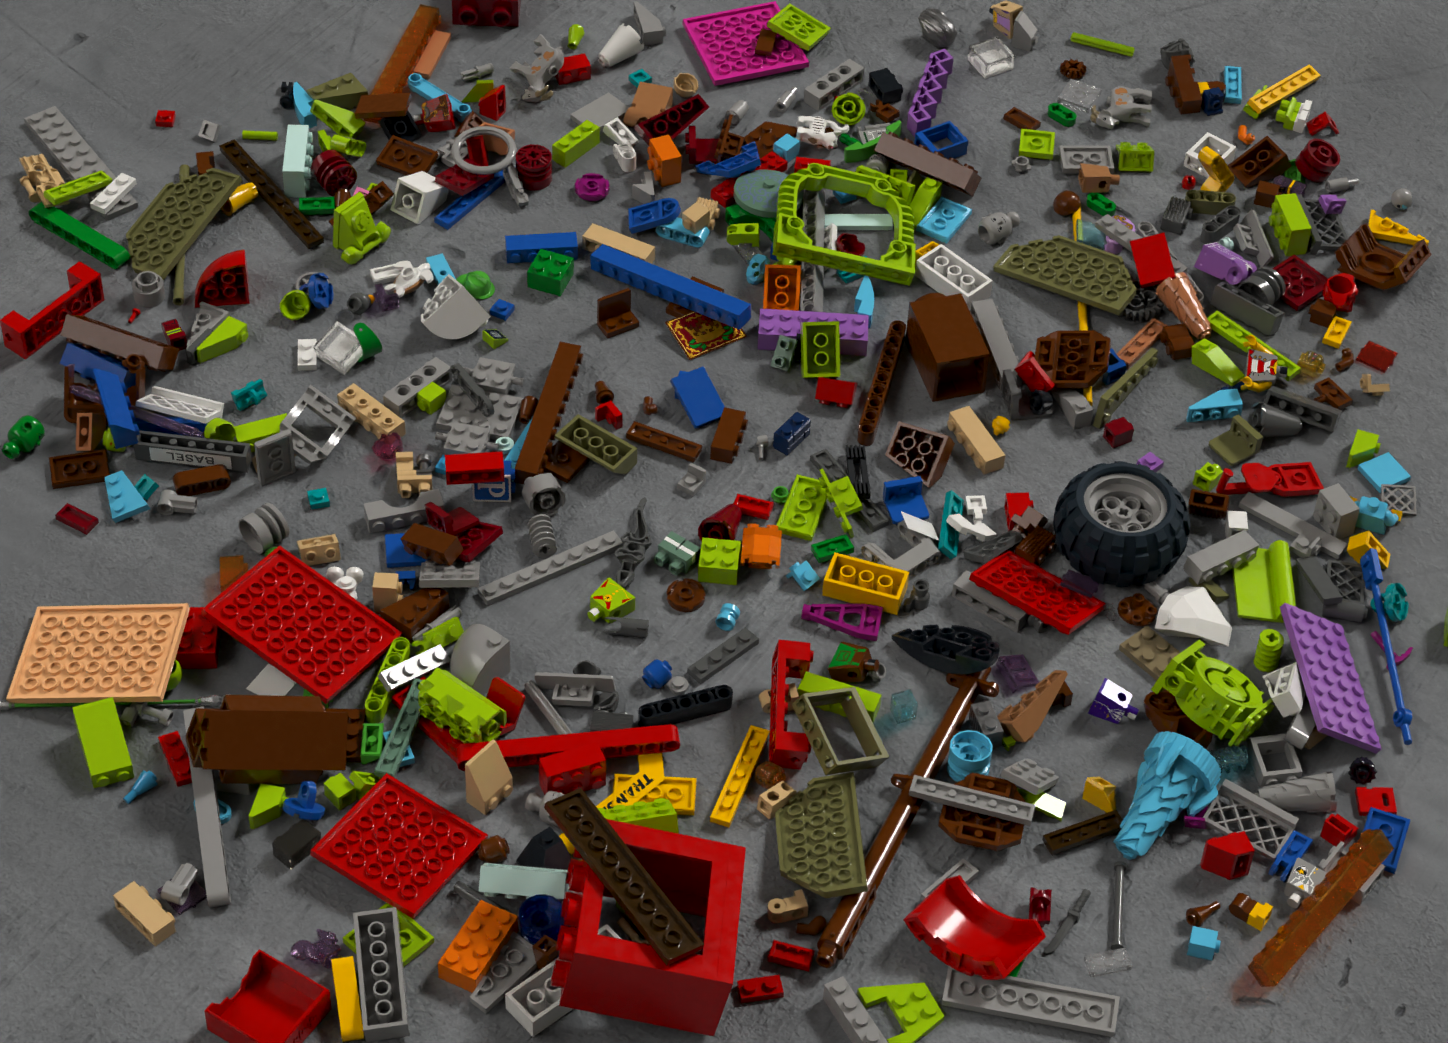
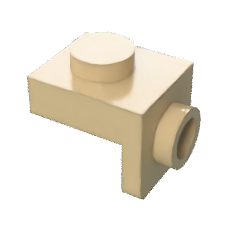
M1362 374L1360 387L1363 389V392H1372L1373 396L1384 395L1386 391H1390L1389 384H1371V374Z

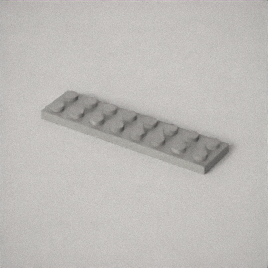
M948 966L942 1005L1114 1037L1120 996L1006 976L1000 980H986L982 976L976 974L969 976Z

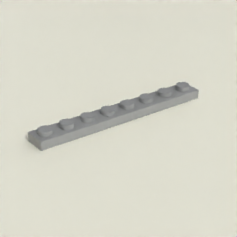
M613 530L478 588V594L485 604L489 606L613 553L618 548L623 547V542Z

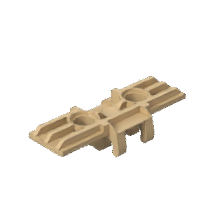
M43 154L19 158L27 176H23L20 179V183L27 190L31 202L42 201L45 208L70 204V201L67 200L53 205L44 197V191L65 184L58 170L48 164Z

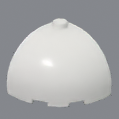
M448 274L434 289L435 295L433 298L427 299L423 307L425 312L421 314V322L433 334L439 337L459 339L472 334L479 327L486 325L491 316L463 285Z

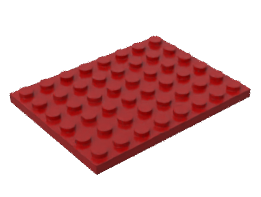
M280 545L206 605L201 613L314 696H320L321 701L325 704L390 648L394 639L402 637L401 631Z

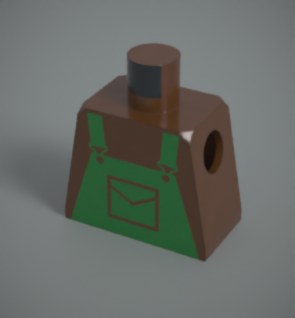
M841 642L828 667L831 679L839 682H862L865 680L868 671H878L879 661L872 659L867 647Z

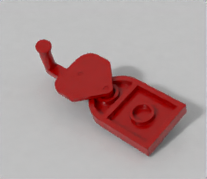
M1311 462L1274 464L1269 467L1260 463H1245L1241 467V473L1246 482L1228 483V480L1234 474L1230 469L1225 468L1220 477L1216 492L1224 495L1271 491L1280 496L1319 494V490L1324 489Z

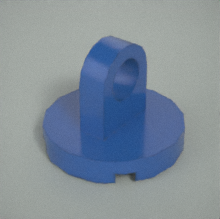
M324 273L313 274L309 279V283L299 288L303 292L309 290L310 303L312 302L318 309L330 307L329 304H332L333 287L331 283H328L327 280L329 278Z
M312 781L302 782L298 798L285 799L283 805L285 813L294 816V813L299 814V818L304 820H319L325 813V808L315 802L317 789L316 784Z

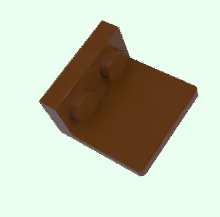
M629 288L597 300V326L607 339L639 327L638 319L631 312V290Z

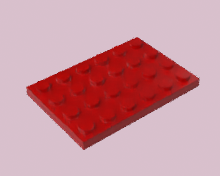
M1008 549L972 572L969 580L978 587L985 588L994 596L1003 598L1010 605L1021 608L1025 613L1039 618L1043 623L1057 628L1059 632L1067 635L1104 610L1106 604Z

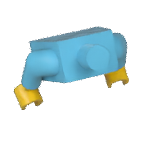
M1362 496L1359 501H1357V498L1351 497L1360 508L1355 527L1384 535L1387 526H1393L1397 521H1401L1403 511L1394 509L1389 511L1388 504L1379 501L1376 497L1368 498Z

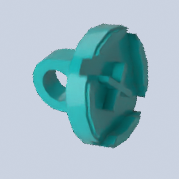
M1390 583L1385 593H1381L1382 601H1384V612L1388 614L1393 622L1404 620L1408 614L1409 603L1405 601L1407 592L1400 583ZM1372 598L1370 605L1374 612H1376L1374 598Z

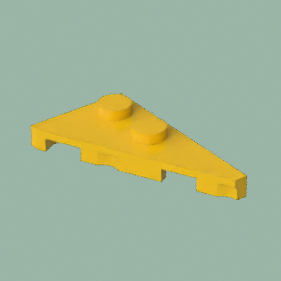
M1375 210L1370 211L1368 226L1375 239L1415 245L1418 241L1424 239L1428 246L1429 240L1425 239V237L1419 234L1416 237L1409 233V229L1401 224L1393 222L1388 217L1383 219L1377 216Z

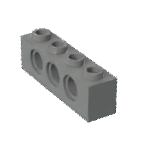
M851 59L841 63L838 67L829 71L804 89V103L820 111L832 103L835 96L843 95L861 83L864 79V67Z
M437 357L426 362L424 366L414 371L409 377L400 381L398 385L383 395L384 406L402 418L418 406L417 393L432 381L442 388L452 381L450 366Z

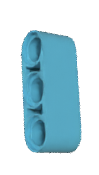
M678 217L656 228V233L662 238L697 248L703 246L710 233L709 229L705 226L694 234L682 225V219Z

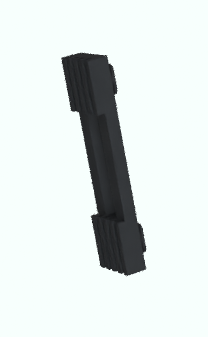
M846 445L848 476L859 499H870L871 492L865 445L863 447L861 445L858 447L857 445H854V447ZM853 463H860L862 483L861 481L859 483L855 481Z

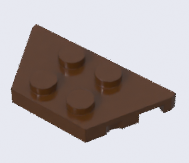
M765 121L746 135L743 143L747 145L755 141L759 157L762 158L773 151L774 143L785 134L796 138L797 128Z

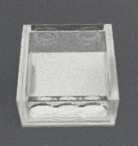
M998 36L969 45L968 61L984 79L1013 70L1015 55Z
M338 321L328 329L327 333L313 347L319 359L343 375L362 357L361 345L355 333Z

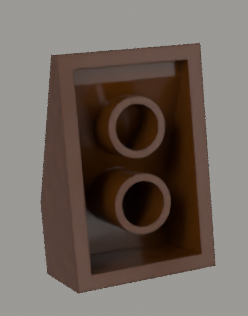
M1266 136L1230 163L1228 167L1233 175L1248 188L1259 184L1260 180L1268 181L1279 177L1292 165L1287 154Z

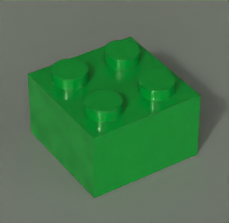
M540 249L527 271V287L561 296L574 274V258Z

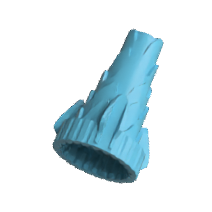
M1159 732L1145 750V761L1141 763L1138 770L1133 802L1120 825V832L1113 841L1124 858L1131 860L1135 859L1138 855L1142 856L1147 853L1158 835L1160 837L1163 835L1170 822L1176 820L1183 809L1186 808L1188 816L1194 817L1195 814L1199 813L1217 798L1218 791L1216 786L1221 776L1220 765L1209 751L1194 740L1175 732Z

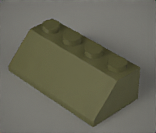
M579 414L555 434L557 440L614 473L626 475L637 464L636 447Z

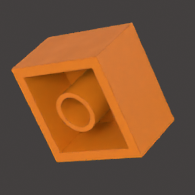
M665 135L649 139V147L647 148L649 160H647L649 170L653 171L655 180L660 183L661 187L680 183L682 156L671 137Z

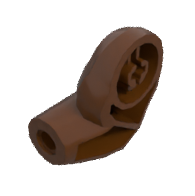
M1163 690L1159 694L1150 692L1145 696L1144 709L1146 716L1151 720L1158 732L1169 731L1178 733L1194 740L1203 746L1204 749H1207L1212 741L1213 733L1192 721L1181 710L1174 695L1167 690Z

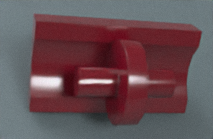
M1031 887L1028 919L1036 918L1040 926L1044 927L1045 924H1050L1052 890H1038Z

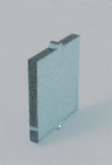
M1077 219V242L1104 250V233L1095 228V224H1092V222Z

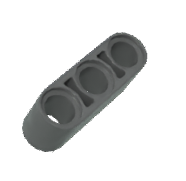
M1228 206L1205 222L1202 227L1201 242L1203 244L1214 243L1230 233L1233 227L1239 223L1240 209L1236 206Z

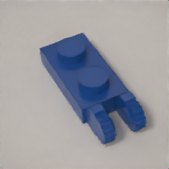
M1294 830L1276 856L1275 862L1268 874L1274 876L1281 865L1286 869L1282 872L1280 880L1285 882L1294 867L1296 859L1298 857L1303 858L1313 839Z

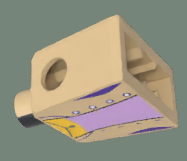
M1006 0L992 5L989 12L993 15L994 27L1006 37L1012 39L1014 22L1020 11H1023V6Z

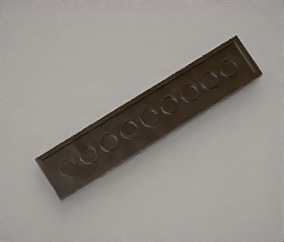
M582 788L545 803L544 809L666 966L703 949L704 943Z

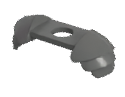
M585 660L579 662L574 667L573 674L600 675L601 670L594 663ZM602 692L600 695H595L593 702L596 705L593 708L597 711L615 712L619 703L618 692Z

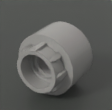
M144 271L139 273L133 280L134 301L139 306L155 307L164 301V283L159 275L152 271Z

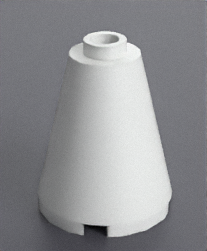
M624 23L620 25L598 54L599 63L603 67L609 68L641 52L644 49V44H640L639 40L641 37L629 25L624 26Z

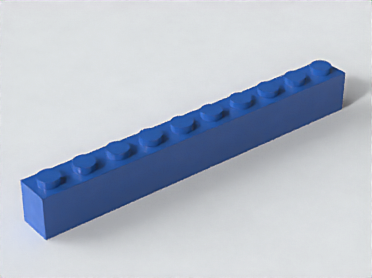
M604 244L590 255L592 270L738 330L751 319L750 303Z

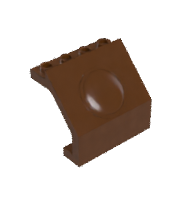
M1368 223L1362 224L1335 252L1336 259L1341 264L1337 269L1338 271L1351 274L1356 279L1382 290L1406 283L1432 255L1424 239L1418 241L1407 254L1383 246L1375 240Z

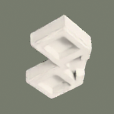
M960 514L949 515L946 520L959 533L965 535L967 533L973 534L977 540L982 542L988 541L997 535L984 523L973 525Z

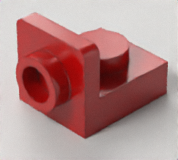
M612 401L595 407V419L597 422L606 419L616 430L623 427V415Z

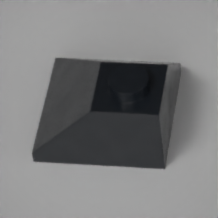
M408 110L406 116L383 117L378 120L388 140L394 135L411 142L422 135Z
M548 827L530 840L516 862L519 866L568 870L571 856L563 840L551 827Z

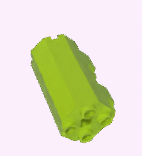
M436 668L426 680H422L418 685V704L421 707L419 709L421 715L433 721L440 729L449 725L451 736L454 739H459L464 744L496 740L501 733L498 730L501 725L505 726L507 722L505 710L446 670Z

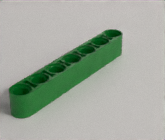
M41 201L29 210V216L35 223L113 269L119 268L130 259V254L124 247L56 207L45 208Z

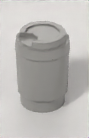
M738 100L726 112V119L728 120L729 115L732 114L731 124H738L749 109L748 104L744 100Z

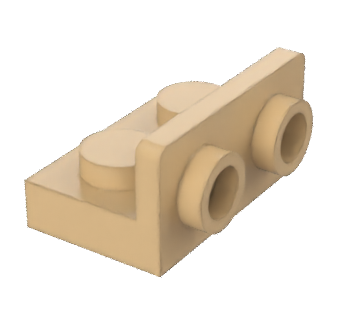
M335 534L297 541L301 561L308 566L341 560L339 543Z

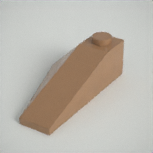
M1062 670L1053 671L1036 684L1035 691L1023 694L1020 697L1022 701L1014 707L1011 704L1007 706L997 716L1004 733L1012 736L1018 742H1028L1034 737V733L1041 726L1068 673Z

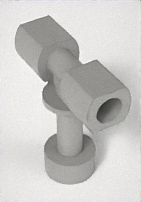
M132 702L130 707H125L120 722L126 726L133 727L137 716L142 717L144 714L158 718L160 724L169 726L174 711L166 708L163 711L147 706L148 702Z

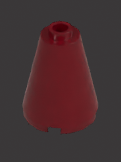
M728 504L704 519L698 528L700 541L702 542V537L735 540L742 517L741 509L735 504Z

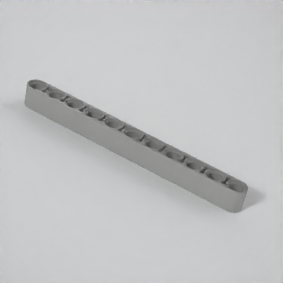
M824 189L820 191L803 190V231L812 239V245L824 248L825 191ZM802 261L801 311L823 312L824 266Z
M196 708L183 710L186 733ZM189 753L209 908L231 904L214 769L193 768Z

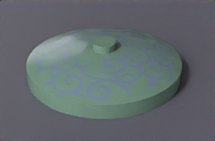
M760 169L741 175L734 184L733 196L736 203L751 214L776 218L778 190L788 174L775 170ZM803 190L797 194V210L802 205Z

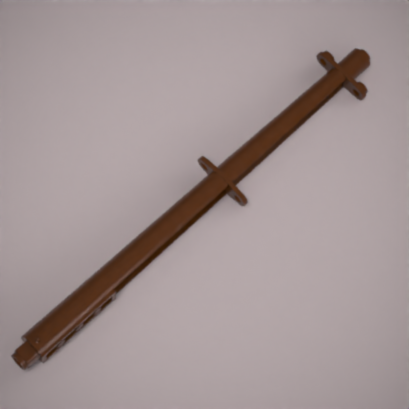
M991 667L967 675L948 673L946 676L947 683L959 689L911 775L893 774L891 777V783L895 787L902 789L864 858L868 892L844 895L817 942L819 951L816 961L820 966L831 968L836 960L844 959L876 899V891L924 800L909 796L914 775L935 779L949 752L950 741L959 732L977 695L996 697L999 694L998 684L986 681L991 672Z

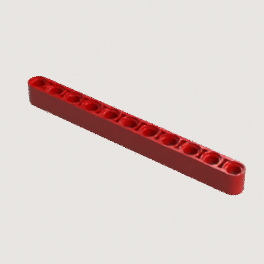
M672 724L496 741L508 767L539 764V758L598 742L605 758L672 752L678 750L681 746L678 728ZM490 741L459 745L456 748L458 769L465 771V764Z

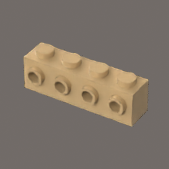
M353 383L337 394L338 405L356 418L355 422L364 426L367 431L377 436L380 441L391 445L406 434L405 421Z

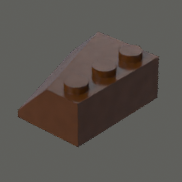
M898 421L885 456L913 477L921 476L922 484L930 488L942 477L955 443L948 435Z

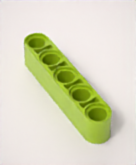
M399 637L393 640L378 675L380 672L410 659V642L408 639ZM378 675L365 701V716L369 723H380L384 719L392 701V696L396 692V689L387 692Z

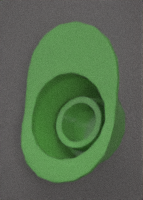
M483 271L469 272L456 279L476 299H487L495 292L493 283Z

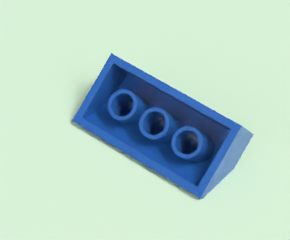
M67 343L60 364L64 366L75 364L74 373L77 371L81 373V377L95 380L93 369L97 368L118 375L120 383H125L126 390L136 385V373H130L129 369L124 367L121 361L100 353L95 349L85 348L80 344Z
M97 368L93 369L115 448L118 449L137 444V435H140L138 425H133L132 422L136 421L133 410L128 409V407H131L129 396H124V393H127L125 383H120L119 377L116 374Z

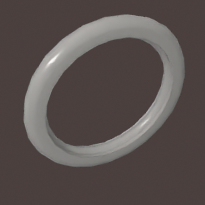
M490 126L474 127L462 132L454 140L451 147V156L459 168L478 175L494 174L506 169L513 162L517 153L514 139L502 129ZM493 135L506 142L508 154L505 159L495 165L475 166L461 158L460 147L464 141L473 136Z

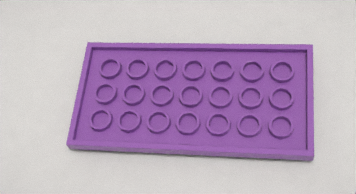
M1284 603L1280 606L1281 614L1318 732L1377 754L1382 750L1379 737L1369 712V706L1366 703L1364 690L1361 687L1359 675L1356 672L1343 627L1311 612Z

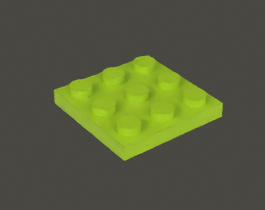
M790 3L772 17L766 25L773 32L782 35L786 40L792 41L801 49L807 51L829 34L831 29Z
M386 903L379 909L393 908V906ZM397 909L404 967L432 945L434 937L415 920ZM353 929L343 937V943L356 954L355 931Z

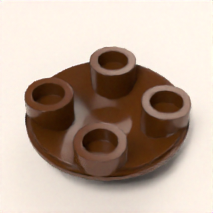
M1140 593L1122 599L1117 608L1119 616L1125 622L1135 626L1149 625L1155 620L1157 613L1156 607Z

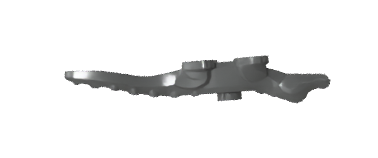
M646 497L642 498L637 506L635 516L636 528L634 532L628 531L622 535L621 541L624 545L615 551V557L621 563V567L617 571L616 583L623 588L629 586L634 581V570L645 559V552L652 545L643 516V510L647 502Z

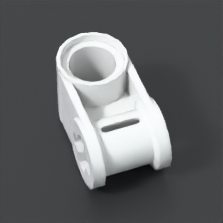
M631 141L621 145L613 144V154L621 169L625 172L636 170V152Z

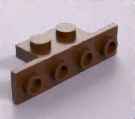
M732 114L729 115L728 120H724L714 155V159H717L716 164L720 162L721 157L729 159L739 155L741 152L744 137L729 132Z

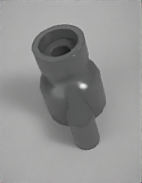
M918 579L914 582L910 598L904 600V612H910L913 608L924 610L928 607L930 594L928 592L929 583L926 580Z

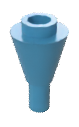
M143 770L133 785L132 790L123 800L130 804L138 795L157 786L155 774L150 770L147 772Z

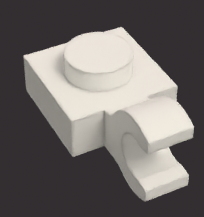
M985 495L966 496L967 515H973L974 525L981 524L983 514L987 513Z

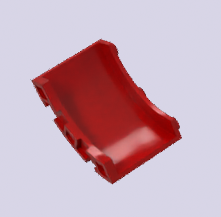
M961 875L946 878L903 919L919 942L923 940L931 948L930 952L939 960L961 973L969 976L976 974L986 980L1004 979L1046 937L1036 918H1014L993 909L968 887Z

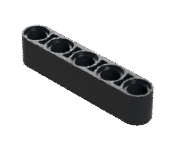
M719 685L644 704L638 710V726L673 725L728 711L732 708L733 689L728 685Z

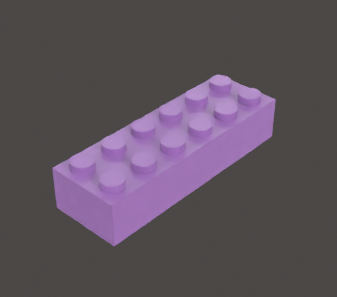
M760 309L758 350H775L780 335L796 339L797 333L801 334V322L839 321L840 355L866 356L869 315Z

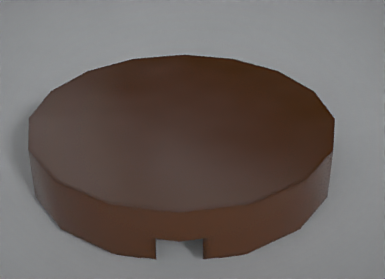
M689 578L683 579V581L676 580L667 589V602L677 611L692 612L698 610L704 604V587L696 580Z

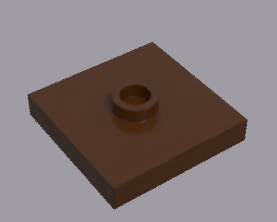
M558 441L552 447L551 454H547L548 463L546 467L543 466L545 472L552 473L554 477L568 483L589 462V458Z

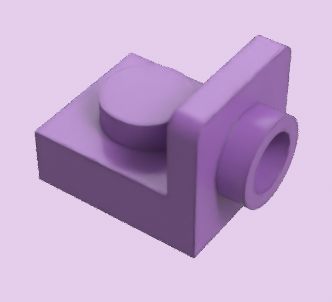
M1331 194L1320 195L1318 199L1325 214H1341L1346 204L1345 199H1338L1336 195Z

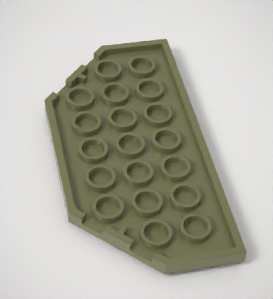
M211 168L206 170L207 173L199 176L194 174L183 178L182 182L166 184L126 233L132 267L135 273L152 271L164 280L243 181L241 176Z
M1060 235L1053 236L1052 240L1043 241L1039 239L1029 241L1027 245H1011L993 266L994 271L1116 315H1120L1136 295V287L1131 281V276L1127 268H1125L1121 256Z
M854 772L813 778L807 783L808 787L802 792L798 791L788 800L789 804L784 809L780 808L775 812L781 876L824 898L868 892Z

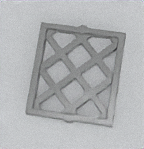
M1381 484L1380 500L1382 502L1386 501L1390 505L1389 509L1393 508L1402 511L1406 508L1408 511H1403L1402 515L1416 516L1417 499L1415 486ZM1384 489L1390 493L1386 497L1384 496ZM1397 490L1403 494L1399 498L1394 494ZM1410 491L1413 492V498L1407 495ZM1391 495L1396 499L1393 503L1388 500ZM1404 496L1410 500L1406 504L1401 500ZM1399 502L1403 507L1398 509L1395 504ZM1410 503H1413L1414 510L1408 507Z

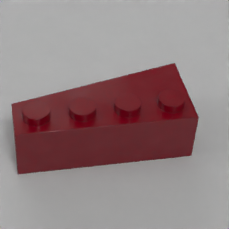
M697 94L637 124L634 129L648 146L649 139L669 135L673 140L709 108V105Z

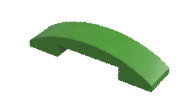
M898 120L887 126L886 133L888 134L890 131L900 137L901 121ZM881 136L863 145L856 142L844 148V161L846 163L859 162L877 154L874 149Z

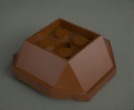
M1094 330L1055 331L1045 337L1037 338L1035 360L1055 384L1053 388H1089L1094 386L1097 380L1108 370L1111 340L1109 337H1104Z
M972 772L965 779L954 784L1025 802L1024 798L1017 791L1015 784L1006 779ZM944 804L938 825L957 843L994 851H1002L1008 847L1020 844L1024 830V824Z

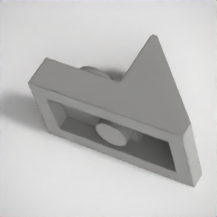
M644 172V179H641V184L632 185V198L643 204L655 201L651 172Z

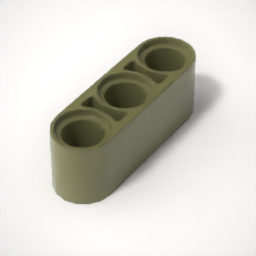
M1188 190L1185 200L1191 201L1190 208L1193 209L1192 213L1216 215L1228 206H1235L1236 196L1228 192Z

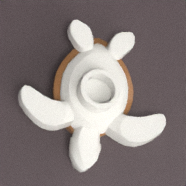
M410 261L397 262L394 268L402 270L401 274L396 277L393 284L385 286L384 290L385 292L394 291L395 295L400 298L417 290L424 280L427 283H431L433 281V274L430 271V264L424 263L418 268H413Z

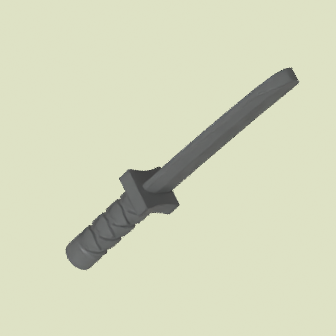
M1084 889L1073 910L1069 909L1065 922L1045 949V955L1055 952L1075 922L1078 923L1082 907H1084L1091 894L1089 890Z

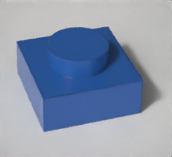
M498 299L490 309V315L506 321L515 310V305Z

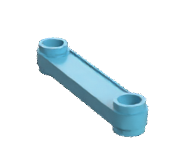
M413 73L409 75V90L416 92L428 101L447 94L452 105L453 116L462 123L466 115L472 111L468 104L460 102L422 78L420 74Z

